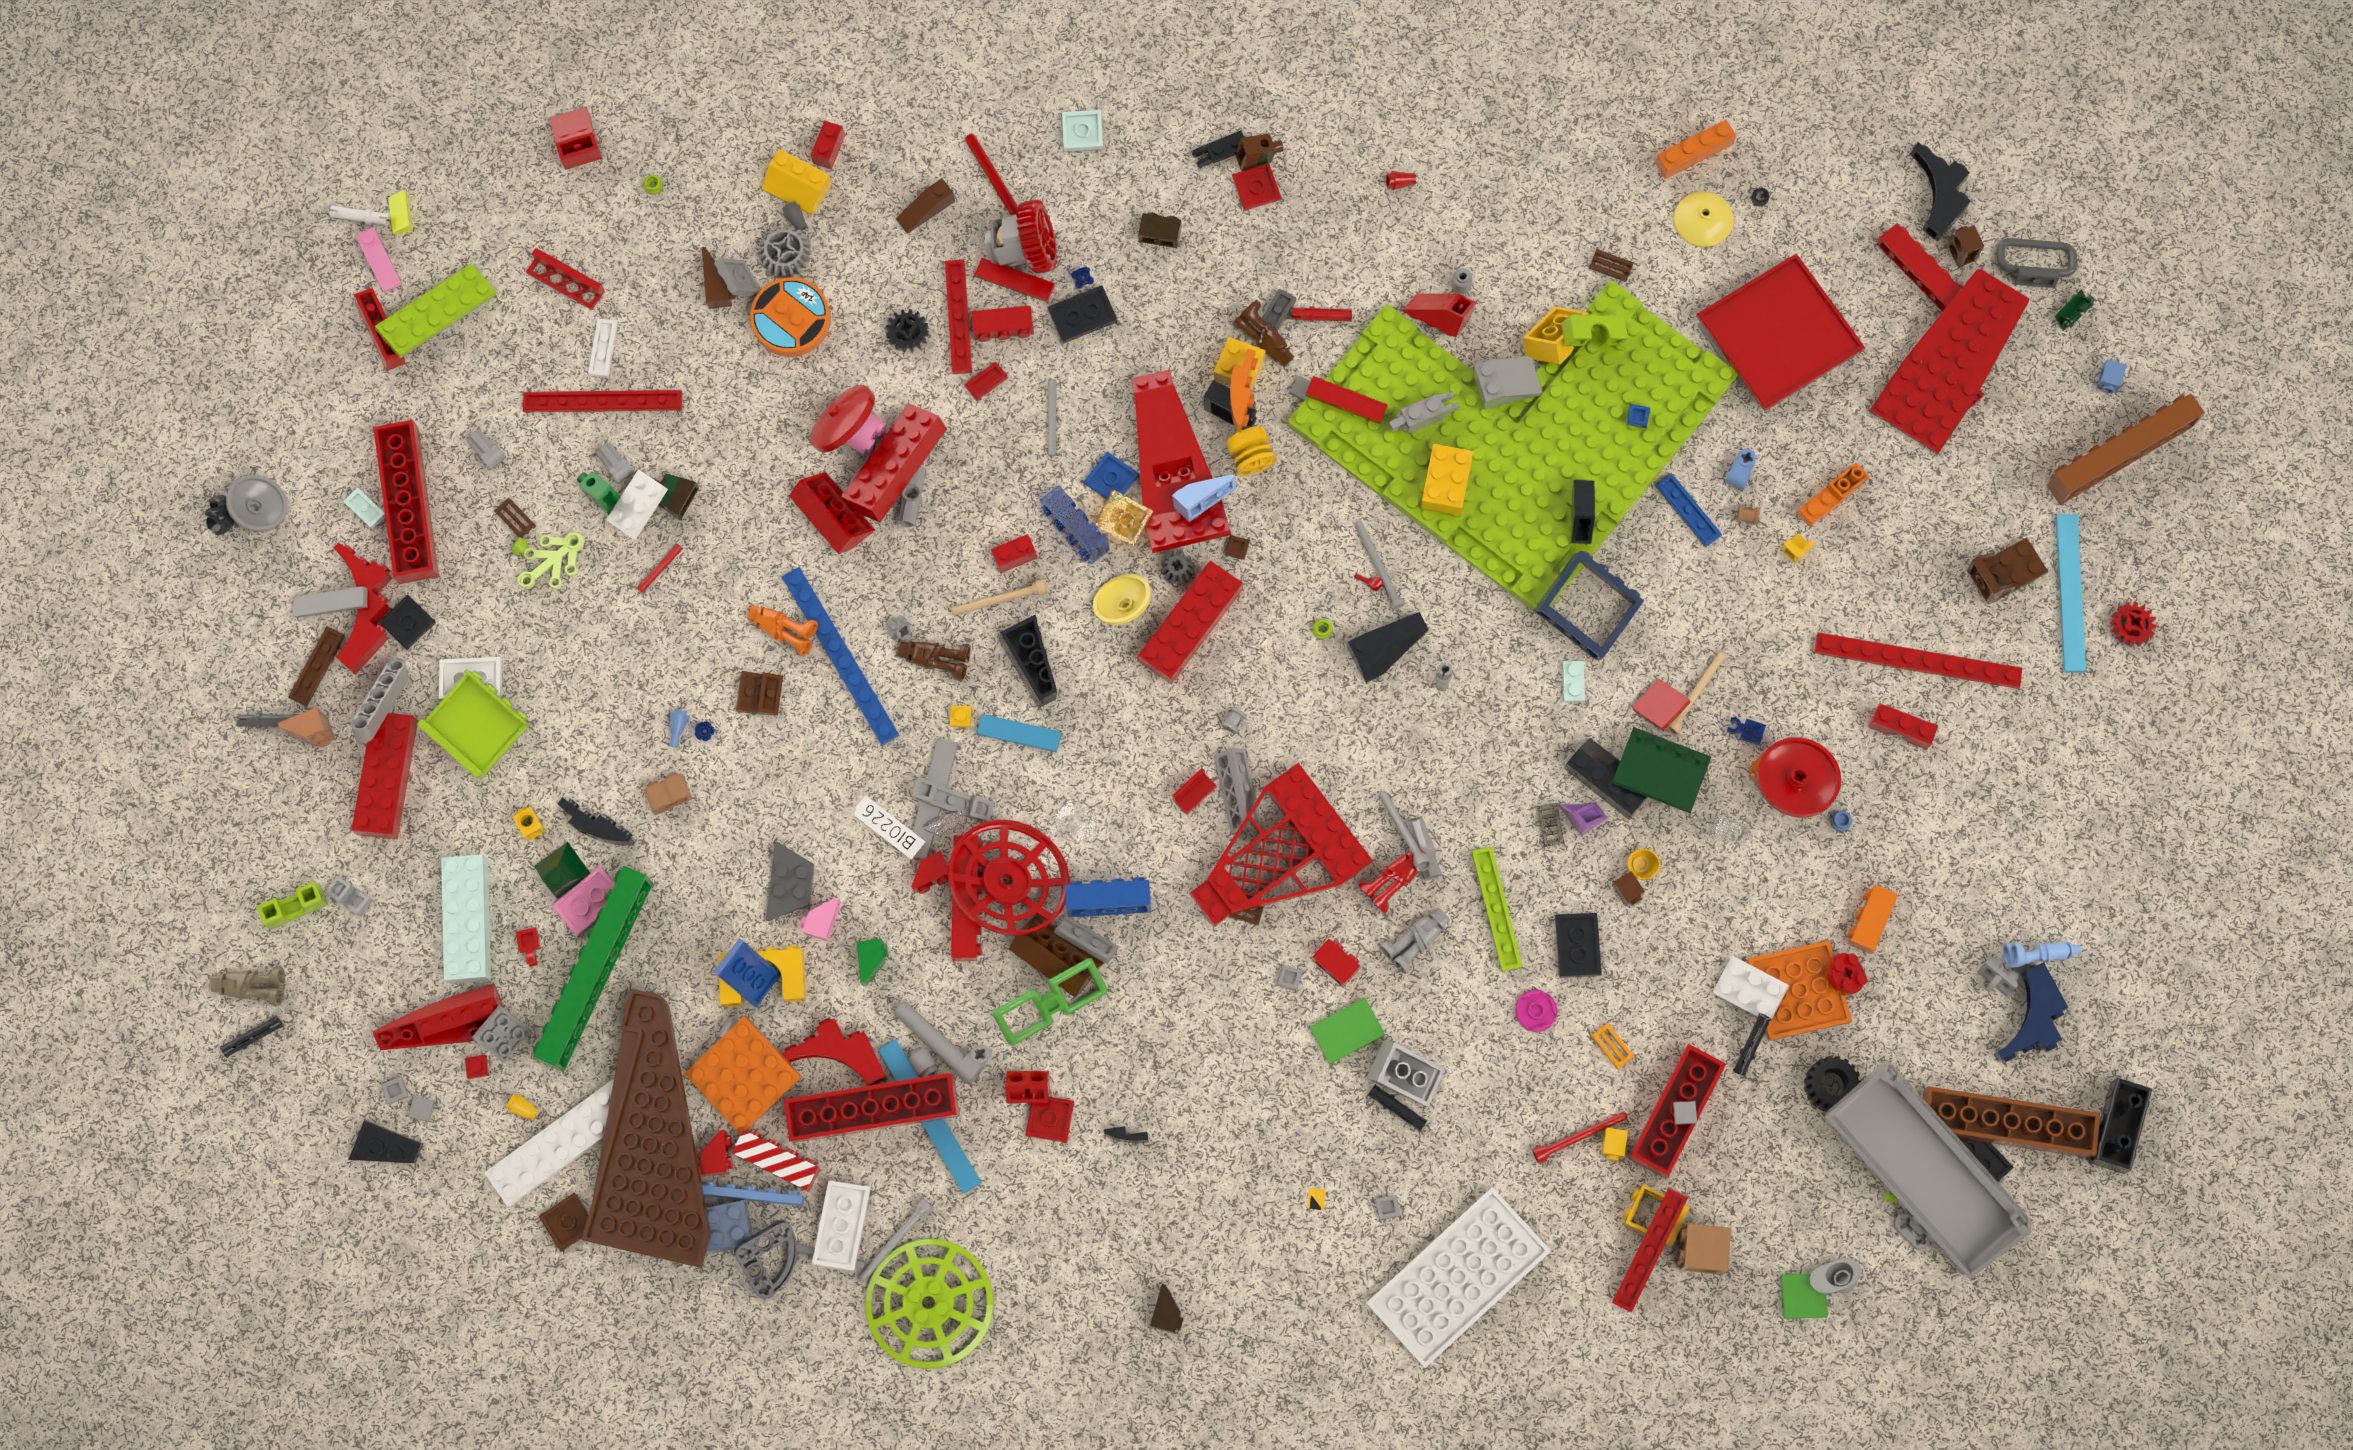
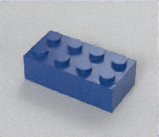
M1144 877L1132 878V881H1124V879L1117 878L1103 883V880H1092L1090 884L1073 881L1070 882V885H1065L1066 910L1070 918L1152 912L1149 880H1145Z

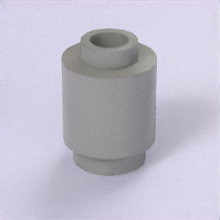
M1464 268L1454 272L1452 289L1456 293L1465 294L1469 292L1473 279L1471 272Z
M917 1047L910 1052L911 1056L908 1060L919 1076H932L938 1071L936 1062L926 1048L921 1049V1047Z

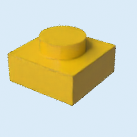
M951 706L950 727L971 728L972 707Z

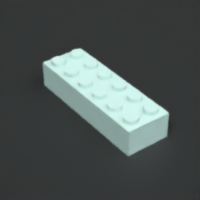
M483 854L441 858L444 981L448 984L491 981L488 859Z

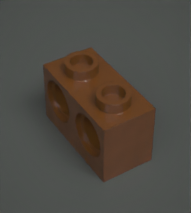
M1975 225L1970 227L1963 226L1956 230L1948 248L1959 268L1977 261L1984 248V244Z

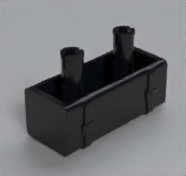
M2121 1078L2111 1081L2105 1097L2106 1102L2103 1113L2100 1116L2097 1154L2090 1158V1164L2122 1174L2132 1170L2145 1116L2150 1105L2152 1088Z

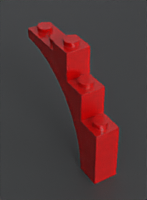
M338 542L333 548L345 560L351 570L356 587L364 586L367 588V608L357 609L353 631L346 645L336 656L342 664L356 675L389 639L384 634L386 630L378 622L391 609L386 604L388 600L380 592L393 578L389 575L390 569L383 563L379 565L375 561L369 563L362 556L358 559L354 555L356 552L349 545L343 546Z

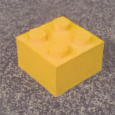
M1228 337L1213 371L1214 380L1231 386L1234 364L1243 366L1247 350L1251 349L1256 351L1255 358L1258 359L1256 370H1252L1250 374L1253 377L1250 388L1253 389L1266 359V350Z

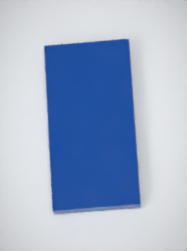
M740 938L713 972L754 1007L760 1004L781 976L780 972Z

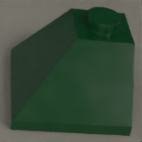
M569 842L534 866L541 879L557 899L590 874V871Z

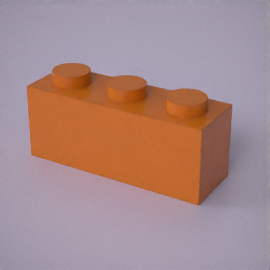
M1876 884L1871 889L1868 888L1863 897V900L1866 901L1863 908L1859 907L1855 919H1858L1855 927L1851 926L1847 937L1850 938L1848 944L1872 954L1877 947L1899 894Z

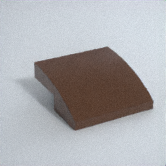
M742 671L735 712L778 716L783 676L765 672L759 674Z

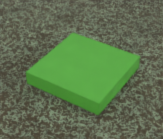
M1811 1274L1781 1275L1784 1319L1828 1317L1827 1295L1819 1293L1810 1285Z

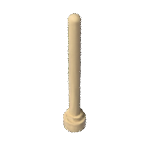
M1041 578L1035 580V583L1028 587L953 607L951 613L958 615L1033 593L1041 596L1047 594L1044 580Z
M1724 652L1717 654L1688 696L1691 703L1666 730L1674 735H1678L1682 729L1683 718L1725 659Z

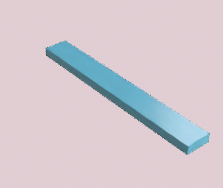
M2057 514L2056 531L2064 673H2085L2086 660L2078 514Z

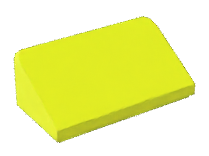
M401 191L388 198L393 234L412 231L408 194L406 191Z

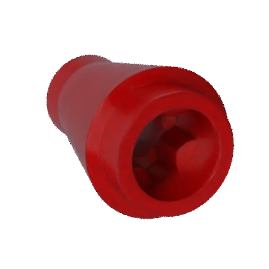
M1391 171V173L1386 174V186L1393 191L1416 184L1415 173Z

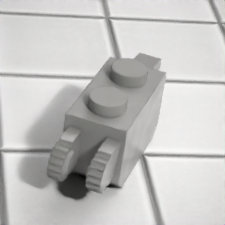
M1447 392L1440 396L1436 394L1401 409V412L1396 415L1397 418L1389 422L1392 433L1403 429L1404 432L1407 431L1408 434H1412L1445 419V415L1459 408L1458 402L1445 407L1442 404L1454 397L1453 392Z

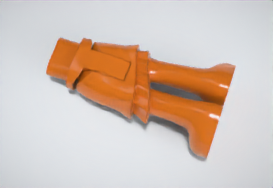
M752 605L747 617L748 620L754 622V626H758L775 640L781 643L786 641L791 644L796 652L803 657L808 654L812 647V641L809 638L814 636L818 629L817 621L808 620L804 624H800L787 618V614L782 611H776L763 606L757 607ZM788 629L791 630V631H793V632H795V633H797V634H798L799 636H801L802 638L797 637V636H795V635L789 633V632H788Z

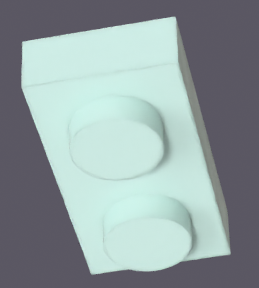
M359 488L343 501L372 530L385 518V513Z
M1563 661L1564 702H1585L1584 661Z

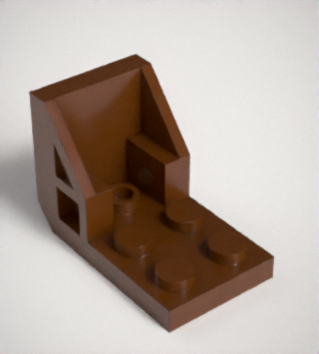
M2027 537L1997 554L1993 552L1972 559L1967 569L1968 574L1988 605L2049 572Z

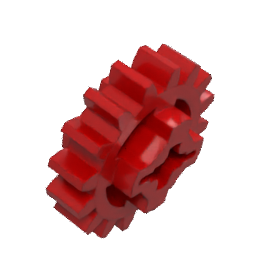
M2127 602L2124 607L2119 606L2117 608L2118 612L2115 611L2112 614V617L2115 619L2110 621V624L2114 625L2110 631L2117 633L2114 638H2121L2122 645L2127 641L2129 642V647H2132L2134 643L2139 647L2142 645V641L2147 643L2150 640L2149 637L2152 638L2155 634L2152 630H2155L2157 625L2152 624V622L2156 620V617H2150L2152 610L2147 612L2144 610L2146 605L2138 607V603L2135 602L2131 606ZM2120 620L2123 622V628H2121Z

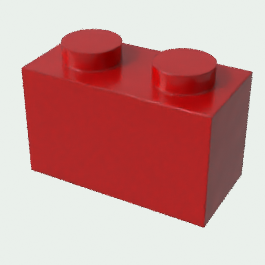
M824 120L811 152L813 164L832 170L845 138L843 126Z
M1029 534L991 549L1000 574L1037 559L1036 550Z
M1328 938L1312 956V961L1344 988L1360 970V965L1358 964L1360 961L1351 953L1347 955L1343 951L1344 947L1338 941L1334 940L1332 942Z

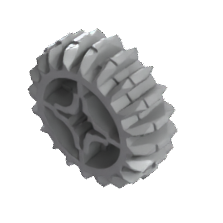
M784 225L783 229L780 230L777 226L775 232L769 230L770 235L763 236L765 241H760L761 248H758V253L760 254L759 260L762 262L763 268H767L768 273L774 272L776 277L782 273V277L785 278L787 273L793 277V271L795 270L800 274V267L806 269L805 262H810L809 255L812 254L811 249H809L811 244L807 241V236L802 235L803 233L800 229L796 231L795 227L792 226L788 230V227ZM792 241L800 245V251H796L792 247ZM770 251L777 255V262L769 257Z

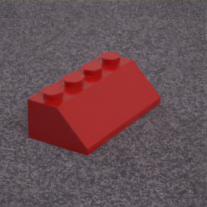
M827 472L799 480L789 497L838 554L850 551L875 531L874 527L863 515L848 508L841 498L844 492Z

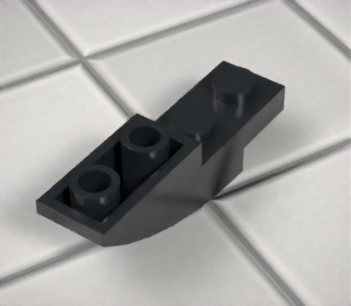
M562 797L557 803L572 816L568 823L579 832L609 844L634 845L635 842L631 838L633 835L625 828H622V830L618 829L615 826L617 823L609 816L604 818L599 815L596 818L588 811L583 813L578 809L580 806L572 799L567 801Z

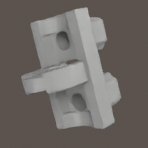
M1994 957L1991 960L1988 959L1977 971L1989 982L1984 989L1990 993L1996 987L2007 997L2019 985L2017 983L2019 975L2012 970L2006 974L2000 969L2004 964L1998 957Z

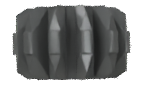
M1173 551V557L1166 554V561L1161 562L1163 567L1161 574L1165 575V581L1171 579V584L1174 585L1176 580H1179V584L1182 586L1183 579L1189 582V575H1194L1192 568L1195 567V564L1190 562V555L1184 557L1183 551L1179 555H1176V551ZM1176 565H1180L1181 569L1179 568V571H1175L1174 566L1176 568Z

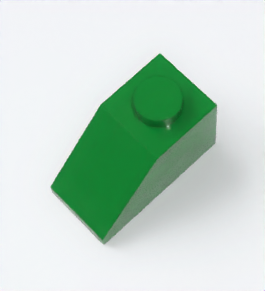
M882 939L857 942L860 983L862 986L869 984L886 963L885 957H889L888 945L884 944Z

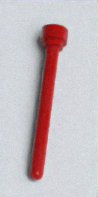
M1621 1112L1547 1147L1539 1145L1532 1149V1153L1538 1164L1546 1162L1551 1154L1626 1120L1627 1114Z

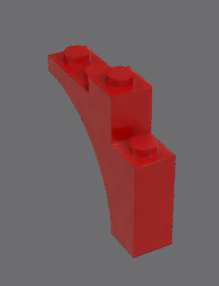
M827 1018L819 1022V1026L815 1027L819 1034L818 1036H808L803 1040L804 1043L798 1046L796 1044L790 1045L784 1049L785 1052L781 1053L789 1063L805 1058H827L838 1061L853 1069L865 1081L867 1086L876 1085L888 1079L864 1031L861 1033L856 1031L848 1036L849 1039L845 1040L835 1018Z

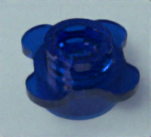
M1088 267L1079 268L1071 274V277L1075 279V286L1078 289L1083 288L1087 284L1091 285L1094 282Z

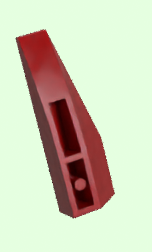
M495 983L413 1011L373 1031V1036L380 1051L474 1041L473 1035L497 1006L503 1007L501 997Z

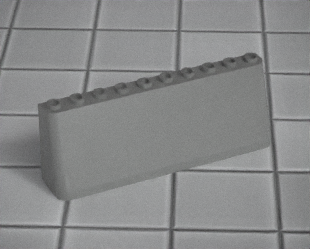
M1884 1061L1825 1113V1121L1832 1129L1835 1128L1840 1133L1841 1140L1847 1146L1851 1145L1855 1150L1854 1154L1861 1162L1865 1161L1871 1174L1875 1178L1879 1177L1884 1182L1883 1186L1890 1194L1893 1193L1898 1198L1897 1202L1904 1210L1908 1209L1913 1215L1912 1219L1919 1227L1923 1226L1929 1239L1941 1246L1944 1256L1947 1259L1951 1258L1956 1263L1955 1267L1963 1276L1966 1274L1971 1279L2031 1233V1221L2027 1214L1890 1061Z

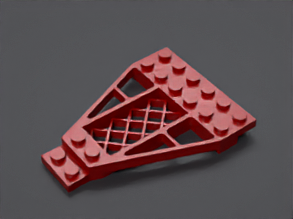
M1298 762L1264 787L1207 880L1189 894L1215 927L1230 915L1241 913L1245 910L1340 888L1373 863V860ZM1265 794L1269 795L1285 817L1267 831H1263L1252 817ZM1250 821L1259 833V837L1234 855L1228 856L1229 851L1247 822ZM1287 823H1290V825H1291L1292 827H1288V826H1285V825H1286ZM1279 830L1278 839L1268 838ZM1282 830L1294 831L1292 842L1281 840ZM1296 832L1304 843L1295 842ZM1263 841L1261 851L1251 850ZM1265 841L1277 843L1276 854L1264 852ZM1280 844L1292 846L1290 856L1279 854ZM1294 846L1306 848L1305 858L1293 856ZM1310 850L1312 852V855L1308 857V852ZM1249 853L1261 855L1259 865L1247 864ZM1246 854L1245 863L1234 862ZM1263 856L1275 857L1274 868L1262 866ZM1278 858L1290 860L1288 870L1277 868ZM1317 859L1334 883L1307 889L1296 873ZM1292 860L1301 862L1291 869ZM1232 865L1244 867L1243 878L1231 876ZM1247 868L1259 869L1257 880L1245 878ZM1261 870L1273 872L1272 882L1260 880ZM1276 872L1284 873L1283 876L1275 881ZM1289 878H1292L1302 890L1266 900L1261 899ZM1234 880L1242 881L1241 889ZM1245 882L1257 884L1255 894L1243 892ZM1259 884L1268 885L1258 893Z

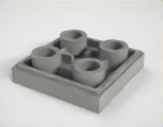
M498 1005L472 1038L505 1063L532 1030Z

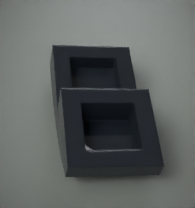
M1125 1126L1104 1129L1105 1136L1113 1140L1125 1143H1149L1147 1132L1126 1135Z

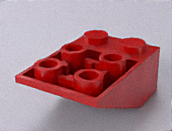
M587 107L550 118L555 144L565 170L603 159Z
M1417 293L1403 309V312L1411 318L1419 319L1428 326L1435 327L1446 335L1456 338L1469 322L1477 302L1461 294Z

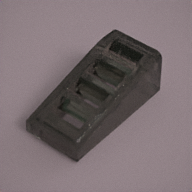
M1554 802L1535 806L1543 847L1564 844L1558 804ZM1552 810L1553 814L1543 815L1542 811ZM1554 818L1555 822L1544 823V819ZM1556 826V830L1547 832L1545 830L1547 827ZM1558 834V838L1547 840V836Z

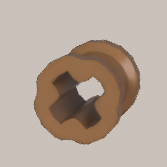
M1739 504L1736 522L1745 521L1757 525L1760 507L1753 509Z

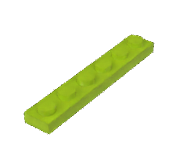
M1491 846L1474 850L1471 853L1501 972L1522 968L1523 965L1493 848Z

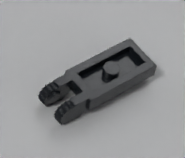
M1240 130L1192 151L1193 157H1199L1205 153L1209 155L1196 163L1198 168L1211 163L1215 164L1236 155L1240 139L1244 137L1242 131Z

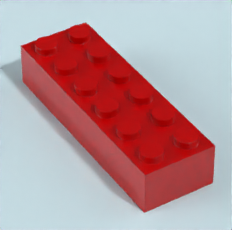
M907 404L842 494L841 498L851 511L879 523L883 520L947 430L939 415L912 404Z
M1210 560L1138 654V662L1172 685L1243 591V582Z
M388 713L373 739L366 744L351 829L358 836L398 840L418 720L413 715Z
M1688 1044L1628 1159L1667 1179L1695 1124L1675 1125L1673 1103L1695 1101L1698 1121L1726 1063Z

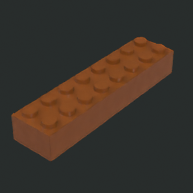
M2191 393L2185 397L2180 395L2172 401V405L2168 407L2163 405L2156 410L2155 415H2146L2139 420L2138 425H2129L2122 430L2121 435H2112L2105 440L2106 443L2099 446L2097 444L2088 451L2087 455L2082 456L2080 454L2071 461L2070 465L2065 466L2063 464L2058 467L2050 477L2047 487L2058 503L2062 505L2194 427L2205 414L2204 410Z
M1929 1086L1923 1090V1099L1958 1138L2089 1159L2097 1154L2100 1113Z

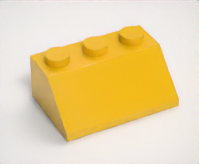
M778 149L769 163L762 190L787 203L795 201L797 205H800L802 211L813 215L831 187L832 182L829 174Z

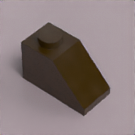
M1162 1284L1150 1327L1176 1334V1330L1181 1331L1184 1318L1180 1317L1181 1311L1167 1286Z

